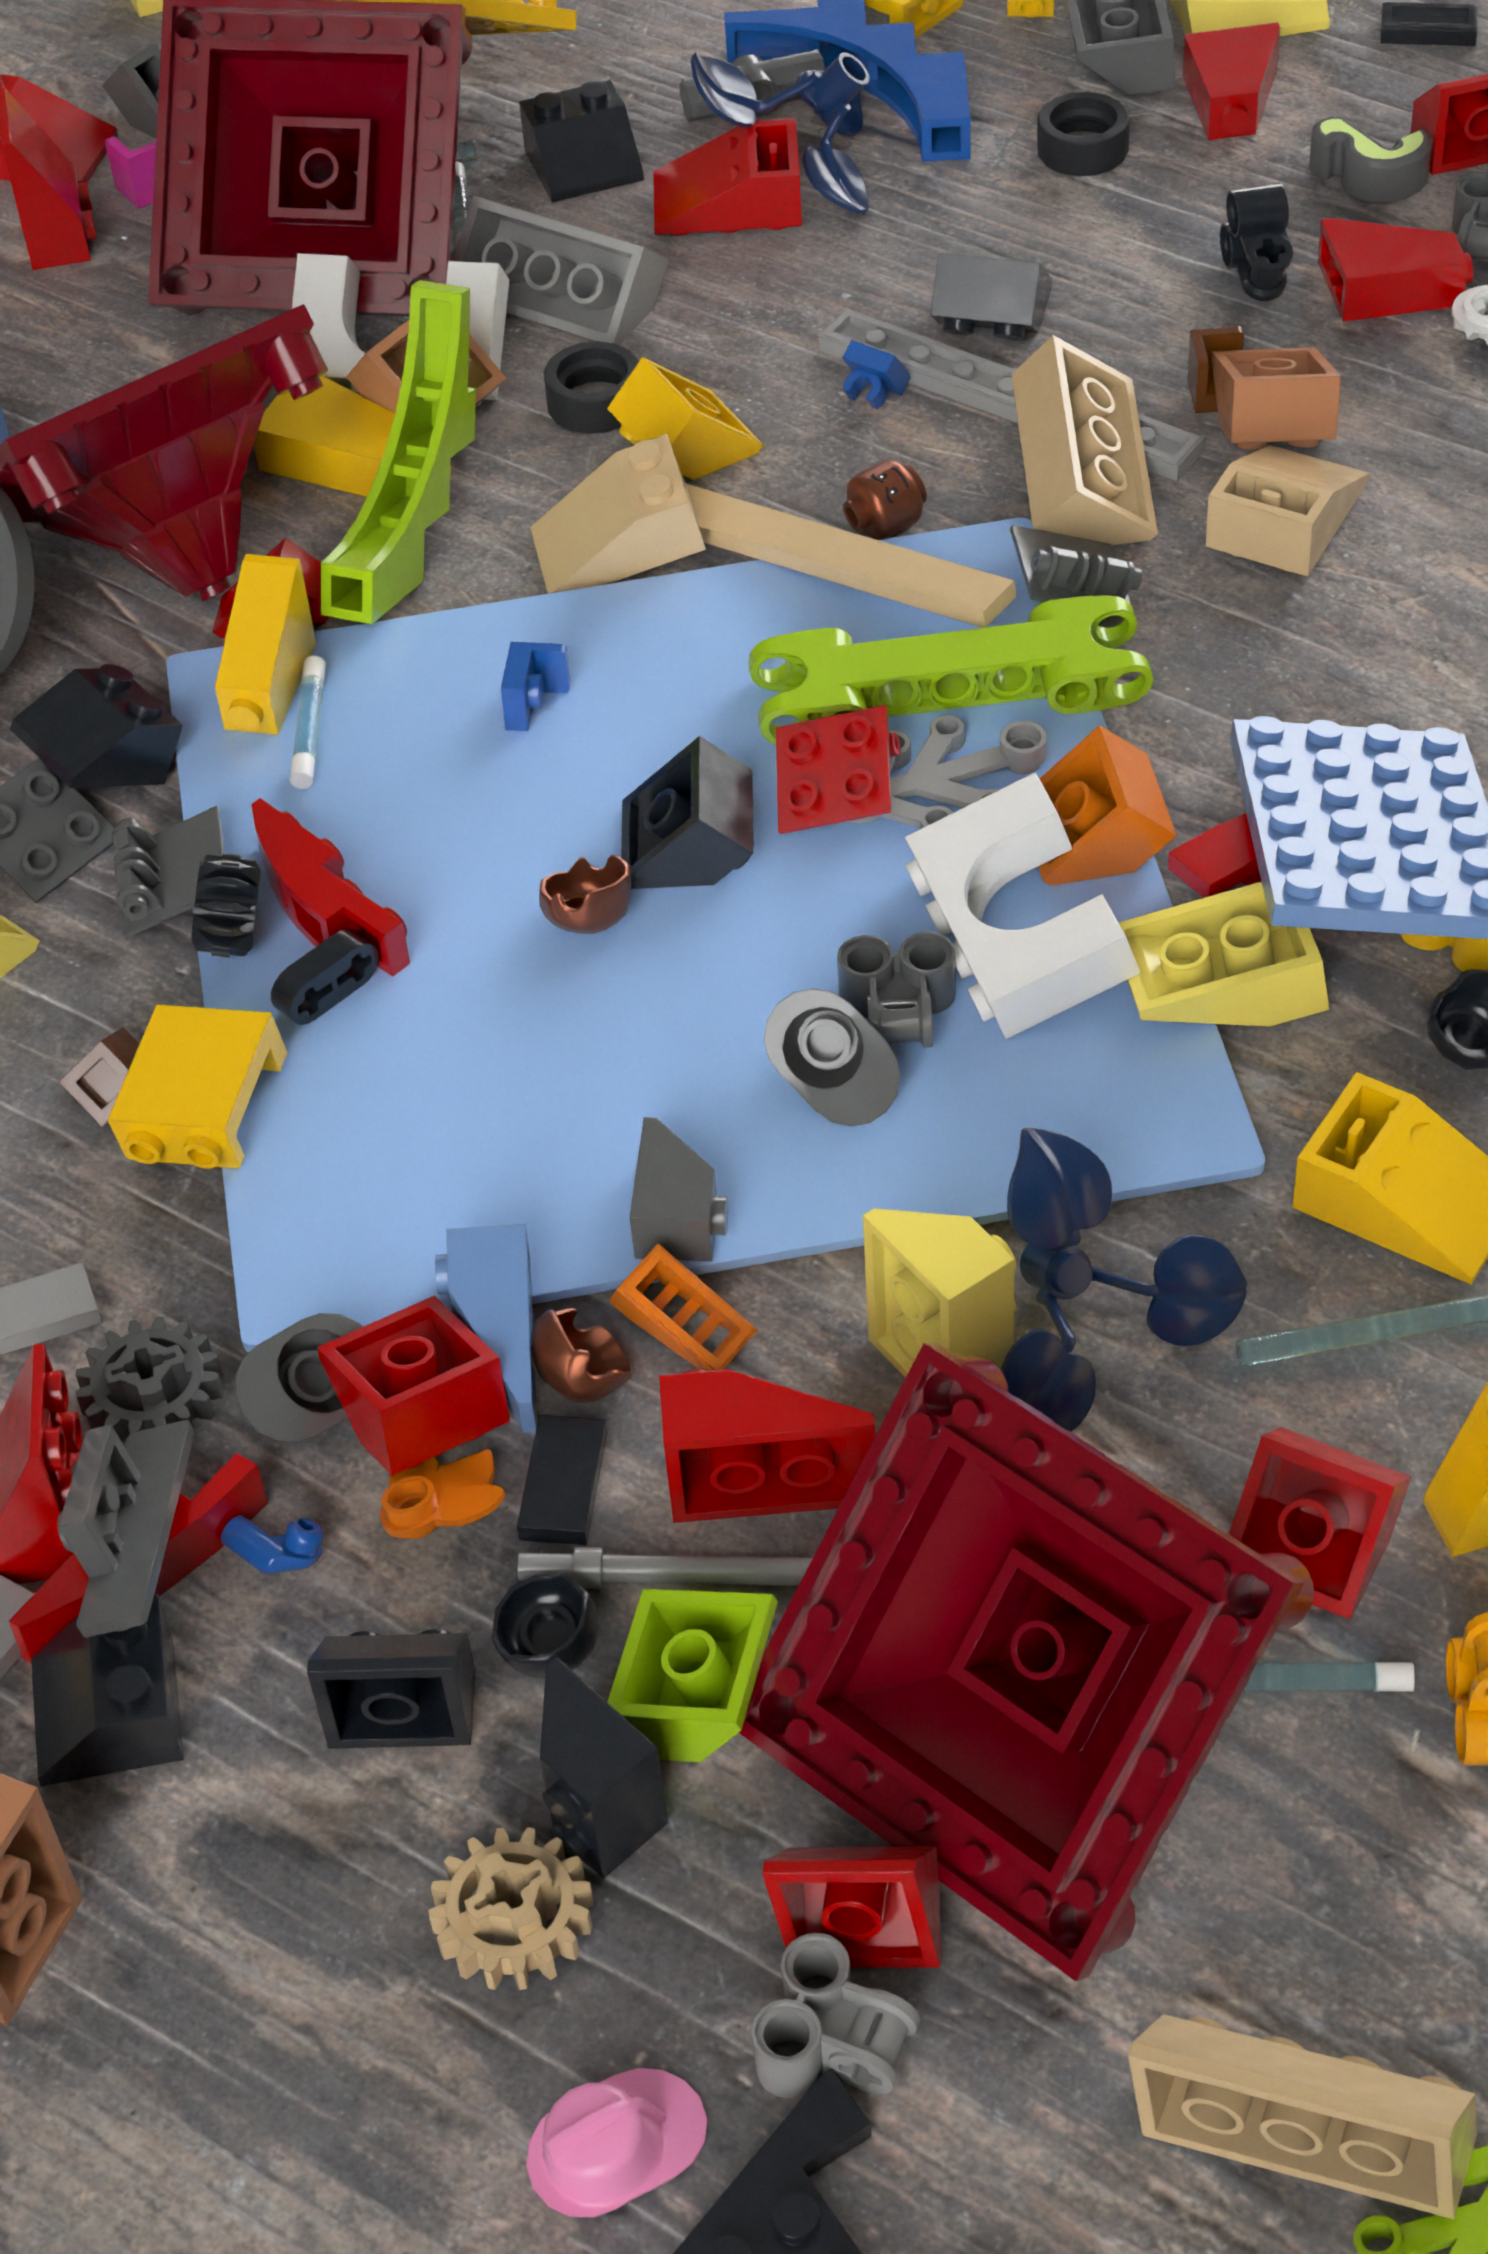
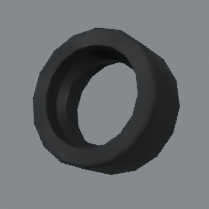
M1074 92L1055 97L1042 107L1037 116L1038 157L1047 167L1067 175L1092 176L1111 171L1124 161L1129 152L1130 121L1128 110L1120 101L1105 94ZM1079 131L1100 133L1094 136L1082 137L1067 135L1068 133Z
M602 341L578 343L562 349L550 358L544 369L548 414L558 425L574 432L593 434L609 432L620 428L622 424L607 408L639 360L631 350L615 343ZM601 381L616 384L615 387L602 392L583 393L571 390L576 386L590 382Z

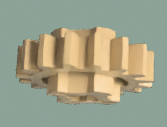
M504 1827L496 1828L495 1845L485 1848L479 1840L472 1837L467 1840L470 1858L464 1862L459 1858L448 1856L444 1860L447 1876L450 1881L440 1880L432 1882L431 1892L436 1906L428 1911L433 1934H439L437 1941L443 1959L447 1960L457 1957L456 1961L462 1978L467 1980L481 1968L484 1970L488 1989L495 1990L500 1984L503 1975H514L519 1990H523L528 1987L530 1971L539 1969L544 1976L552 1980L557 1977L554 1964L555 1957L561 1955L571 1960H576L579 1957L580 1952L575 1935L591 1934L593 1927L588 1908L594 1906L590 1882L584 1881L585 1875L579 1856H575L565 1860L566 1857L561 1839L555 1837L543 1848L539 1847L535 1828L527 1827L521 1836L520 1842H509L508 1834ZM477 1888L476 1894L469 1898L472 1892ZM555 1917L552 1924L545 1930L547 1921Z

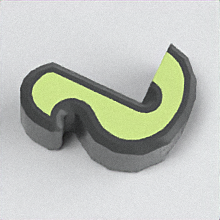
M1329 117L1320 120L1312 128L1309 168L1313 174L1323 181L1331 176H1340L1343 189L1357 200L1368 204H1390L1414 195L1427 184L1433 139L1424 129H1421L1399 139L1393 147L1387 148L1343 117Z

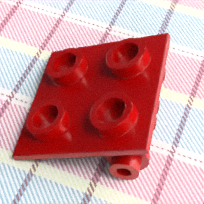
M886 705L776 727L779 834L892 813L890 761L891 757L900 755V743L895 732L889 733L888 707Z

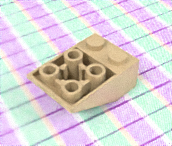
M1271 445L1246 455L1229 464L1208 495L1206 547L1308 577L1370 480V473Z

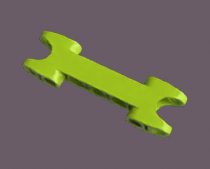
M1079 596L1046 601L1031 611L1025 623L853 644L851 636L839 628L797 631L761 641L752 649L748 658L752 681L762 688L781 691V693L764 702L758 713L762 736L768 742L775 745L776 727L781 726L773 725L770 722L782 715L798 718L796 722L792 723L795 724L882 705L888 707V717L1046 697L1049 706L1054 711L1062 714H1077L1101 711L1138 701L1151 689L1154 678L1150 663L1144 655L1129 650L1115 649L1129 641L1136 633L1138 626L1132 605L1127 600L1117 596ZM1109 616L1125 618L1121 624L1115 627L1106 628L1098 625L1101 620ZM774 657L786 659L783 665L775 669L766 670L760 667L764 661ZM1128 672L1141 673L1137 679L1130 683H1115L1120 676Z

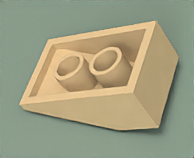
M667 434L651 440L640 441L631 447L615 452L530 527L548 594L609 584L706 550L682 473Z

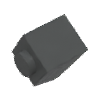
M157 43L122 63L102 85L129 125L155 139L157 135L161 49Z
M644 1117L629 1217L634 1258L644 1259L659 1243L677 1260L712 1261L715 1236H726L729 1216L728 1197L717 1196L715 1169L659 1119Z

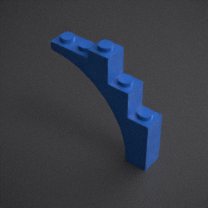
M818 0V7L724 12L727 62L730 64L743 55H756L763 61L819 50L826 70L841 53H849L860 60L868 71L870 80L863 89L887 103L905 120L917 140L922 162L971 159L970 108L964 52L916 54L914 24L866 25L864 0Z

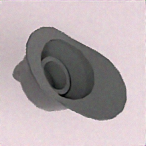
M815 988L793 992L776 1005L767 1019L764 1035L768 1059L778 1073L816 1112L830 1122L851 1127L871 1123L888 1111L897 1097L901 1078L897 1056L886 1039L855 1007L834 992Z
M318 1313L299 1320L258 1344L241 1360L235 1375V1399L242 1416L257 1432L275 1441L292 1443L313 1438L347 1418L344 1408L319 1359L317 1347L363 1326L359 1322L341 1314Z

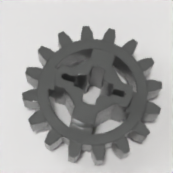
M156 1317L151 1329L142 1330L136 1319L131 1320L128 1326L129 1334L120 1337L111 1330L107 1331L104 1335L108 1347L104 1350L88 1348L85 1354L90 1367L76 1370L75 1375L80 1389L75 1393L82 1415L86 1416L90 1429L112 1425L121 1442L133 1432L183 1420H188L194 1429L192 1420L196 1417L205 1420H211L214 1417L210 1400L221 1399L224 1393L220 1377L223 1376L217 1352H212L208 1336L203 1333L193 1337L190 1325L185 1321L178 1324L172 1331L167 1330L164 1317Z

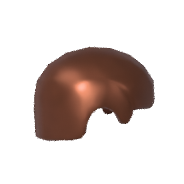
M612 854L607 859L605 867L595 868L588 863L585 857H580L567 872H556L545 877L540 882L539 906L544 916L553 925L565 931L579 934H595L617 924L625 916L631 895L630 864L620 856Z
M575 1308L556 1312L552 1309L546 1311L536 1320L532 1331V1357L537 1372L550 1387L568 1400L577 1403H589L606 1397L631 1379L632 1366L623 1349L605 1327L596 1325L587 1329L576 1328L573 1325V1319L578 1314Z

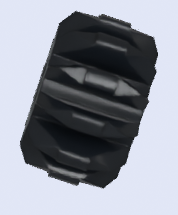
M223 853L222 856L207 854L200 862L191 941L196 951L210 952L211 956L229 958L230 955L246 956L252 949L261 872L256 860L241 859V855Z

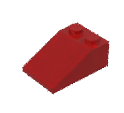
M0 74V88H5L74 164L78 184L88 182L107 153L105 140L113 136L118 137L117 128L20 76ZM0 138V180L10 181Z
M0 88L1 145L32 270L91 261L88 241L96 240L97 236L87 182L78 184L74 164L5 88Z
M693 1369L680 1374L659 1375L663 1444L673 1523L838 1509L875 1438L874 1413L733 1370L705 1371Z

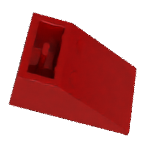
M796 118L759 120L749 128L737 126L653 171L655 235L670 234L683 236L695 232L719 231L732 233L743 229L769 228L781 230L792 226H802Z
M45 1344L33 1345L0 1414V1575L16 1584L47 1581L73 1554V1552L66 1550L59 1537L57 1522L59 1513L64 1508L71 1484L72 1467L78 1460L82 1446V1429L78 1412H67L69 1397L66 1376L63 1370L53 1371Z

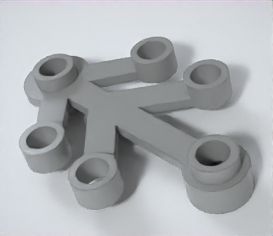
M938 716L930 723V735L907 773L890 778L892 813L848 822L867 823L882 817L922 829L952 814L953 811L941 805L927 808L902 800L903 798L917 795L964 808L999 790H982L957 782L1008 768L1017 774H1030L1036 771L1046 759V731L1037 723L1016 721L1008 724L1001 731L1000 746L942 763L947 753L956 752L963 747L965 743L964 722L957 716ZM889 731V733L895 732L900 743V755L891 757L890 772L892 769L905 767L911 760V740L907 734L901 731Z

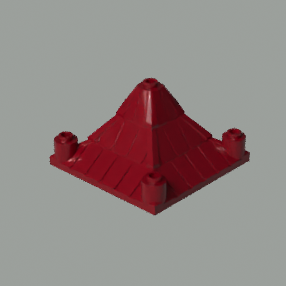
M163 0L148 304L153 307L174 308L181 313L189 315L201 313L207 308L287 312L292 309L298 253L340 255L350 258L360 271L356 314L409 317L411 285L419 280L446 284L448 261H451L455 162L461 83L460 72L461 65L465 64L470 57L473 47L472 36L465 26L466 9L462 4L332 0Z
M302 304L5 439L0 444V487L15 505L23 523H41L46 530L120 552L122 558L186 598L198 593L201 601L204 602L230 589L231 586L227 578L237 572L242 499L239 487L265 411L262 401L273 385L278 395L290 392L293 400L300 399L323 387L320 376L328 372V368L310 334L314 323L305 305Z
M923 1343L763 1653L742 1730L739 1733L891 1846H937L938 1878L941 1883L1077 1982L1090 1976L1101 1955L1122 1947L1131 1937L1136 1923L1135 1907L1130 1898L1131 1892L1137 1886L1158 1847L1160 1839L1171 1824L1188 1793V1788L1200 1771L1219 1736L1226 1719L1229 1718L1250 1679L1251 1673L1257 1662L1262 1658L1275 1632L1299 1624L1310 1612L1314 1599L1313 1581L1307 1568L1297 1558L1282 1552L1258 1554L1234 1537L1219 1530L1209 1521L1177 1500L1162 1493L1158 1488L1123 1465L1108 1458L1104 1453L1069 1430H1065L1032 1406L1008 1393L1006 1379L1002 1371L993 1362L981 1357H958L938 1343Z

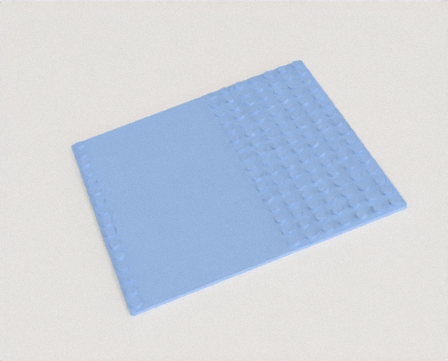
M1019 517L879 540L1014 580L1017 597L987 627L1025 623L1031 611L1041 604L1039 601L1030 599L1010 532L1011 525L1033 529L1032 522L1027 518ZM753 560L376 621L373 624L364 623L314 631L316 647L312 656L321 657L326 663L324 686L322 689L315 691L316 675L313 691L306 690L300 682L278 735L224 729L215 690L224 646L173 654L166 660L171 714L183 724L175 749L183 821L214 806H218L221 814L225 854L241 855V859L256 860L261 870L252 949L246 956L230 955L229 958L211 956L210 952L198 951L204 1008L271 1012L288 1052L280 1072L265 1070L260 1072L237 1131V1140L245 1155L241 1167H222L240 1336L243 1348L247 1352H250L258 1344L299 1320L318 1313L341 1314L359 1322L364 1327L432 1296L437 1297L452 1312L449 1294L437 1293L435 1277V1255L447 1254L446 1229L526 1224L531 1254L532 1304L616 1290L643 1260L634 1258L629 1217L644 1117L659 1119L715 1169L717 1196L728 1197L729 1216L726 1236H715L713 1260H678L694 1275L864 1246L863 1214L873 1208L970 1216L979 1225L1009 1220L1007 1213L1008 1188L1018 1158L1021 1130L1024 1128H1038L1066 1135L1095 1153L1105 1165L1111 1179V1202L1258 1176L1264 1171L1265 1156L1217 1025L1141 1020L1127 980L1005 1039L995 1017L983 1022L967 990L978 984L974 975L972 974L962 979L956 968L955 1001L948 1009L941 1013L932 1014L933 1047L923 1048L920 1042L888 1043L897 1056L901 1075L898 1094L888 1111L868 1124L850 1127L830 1122L805 1101L778 1073L768 1059L764 1042L766 1023L780 1001L793 992L811 988L831 991L839 996L837 954L845 941L862 935L876 936L887 942L892 952L900 951L903 942L914 934L922 932L938 933L925 906L935 900L932 892L920 897L905 864L915 860L905 837L920 830V828L880 817L867 823L846 821L779 834L776 745L768 742L762 736L758 713L764 702L781 693V691L762 688L752 681L748 666L749 654L758 643L765 639L797 631L820 628H839L844 630L851 636L853 644L982 627L763 560ZM510 642L564 644L568 650L571 682L569 692L544 693L542 707L532 709L528 731L505 730L501 684ZM774 657L764 661L760 667L766 670L775 669L783 665L786 659ZM1047 697L888 717V730L901 731L907 734L911 740L910 762L903 768L892 769L890 778L907 773L930 735V723L941 715L957 716L964 722L965 743L963 747L956 752L947 753L942 763L1000 746L1001 731L1005 726L1016 721H1031L1039 724L1046 731L1047 755L1036 771L1030 774H1017L1008 768L957 782L982 790H1001L1035 772L1038 778H1041L1095 728L1100 725L1107 729L1101 711L1062 714L1054 711L1049 706ZM782 715L774 718L770 723L776 726H785L796 722L798 718ZM698 736L752 770L754 849L749 860L741 868L733 869L715 885L631 889L629 905L625 916L617 924L595 934H579L565 931L553 925L544 916L539 906L541 880L556 872H567L580 857H585L588 863L595 868L605 867L607 859L612 854L621 857L622 800ZM297 753H308L315 759L313 784L307 789L295 788L290 783L292 758ZM917 795L902 799L927 808L934 805L945 806L951 809L953 813L962 809ZM259 798L280 812L287 811L292 814L303 828L319 839L326 838L338 848L344 859V867L342 868L344 879L353 881L366 897L382 908L390 907L402 918L407 928L406 943L410 959L408 966L393 977L377 966L371 978L362 987L308 1024L299 1025L294 1023L277 1010L271 1002V990L278 976L288 966L314 949L315 946L290 920L280 906L269 884L262 861L251 806ZM1152 856L1133 873L1053 886L1043 882L1039 868L1036 867L1012 879L994 894L985 908L982 922L991 927L1005 930L1030 928L1061 915L1101 894L1105 897L1118 922L1173 907L1155 856ZM952 933L946 935L952 943L956 942Z

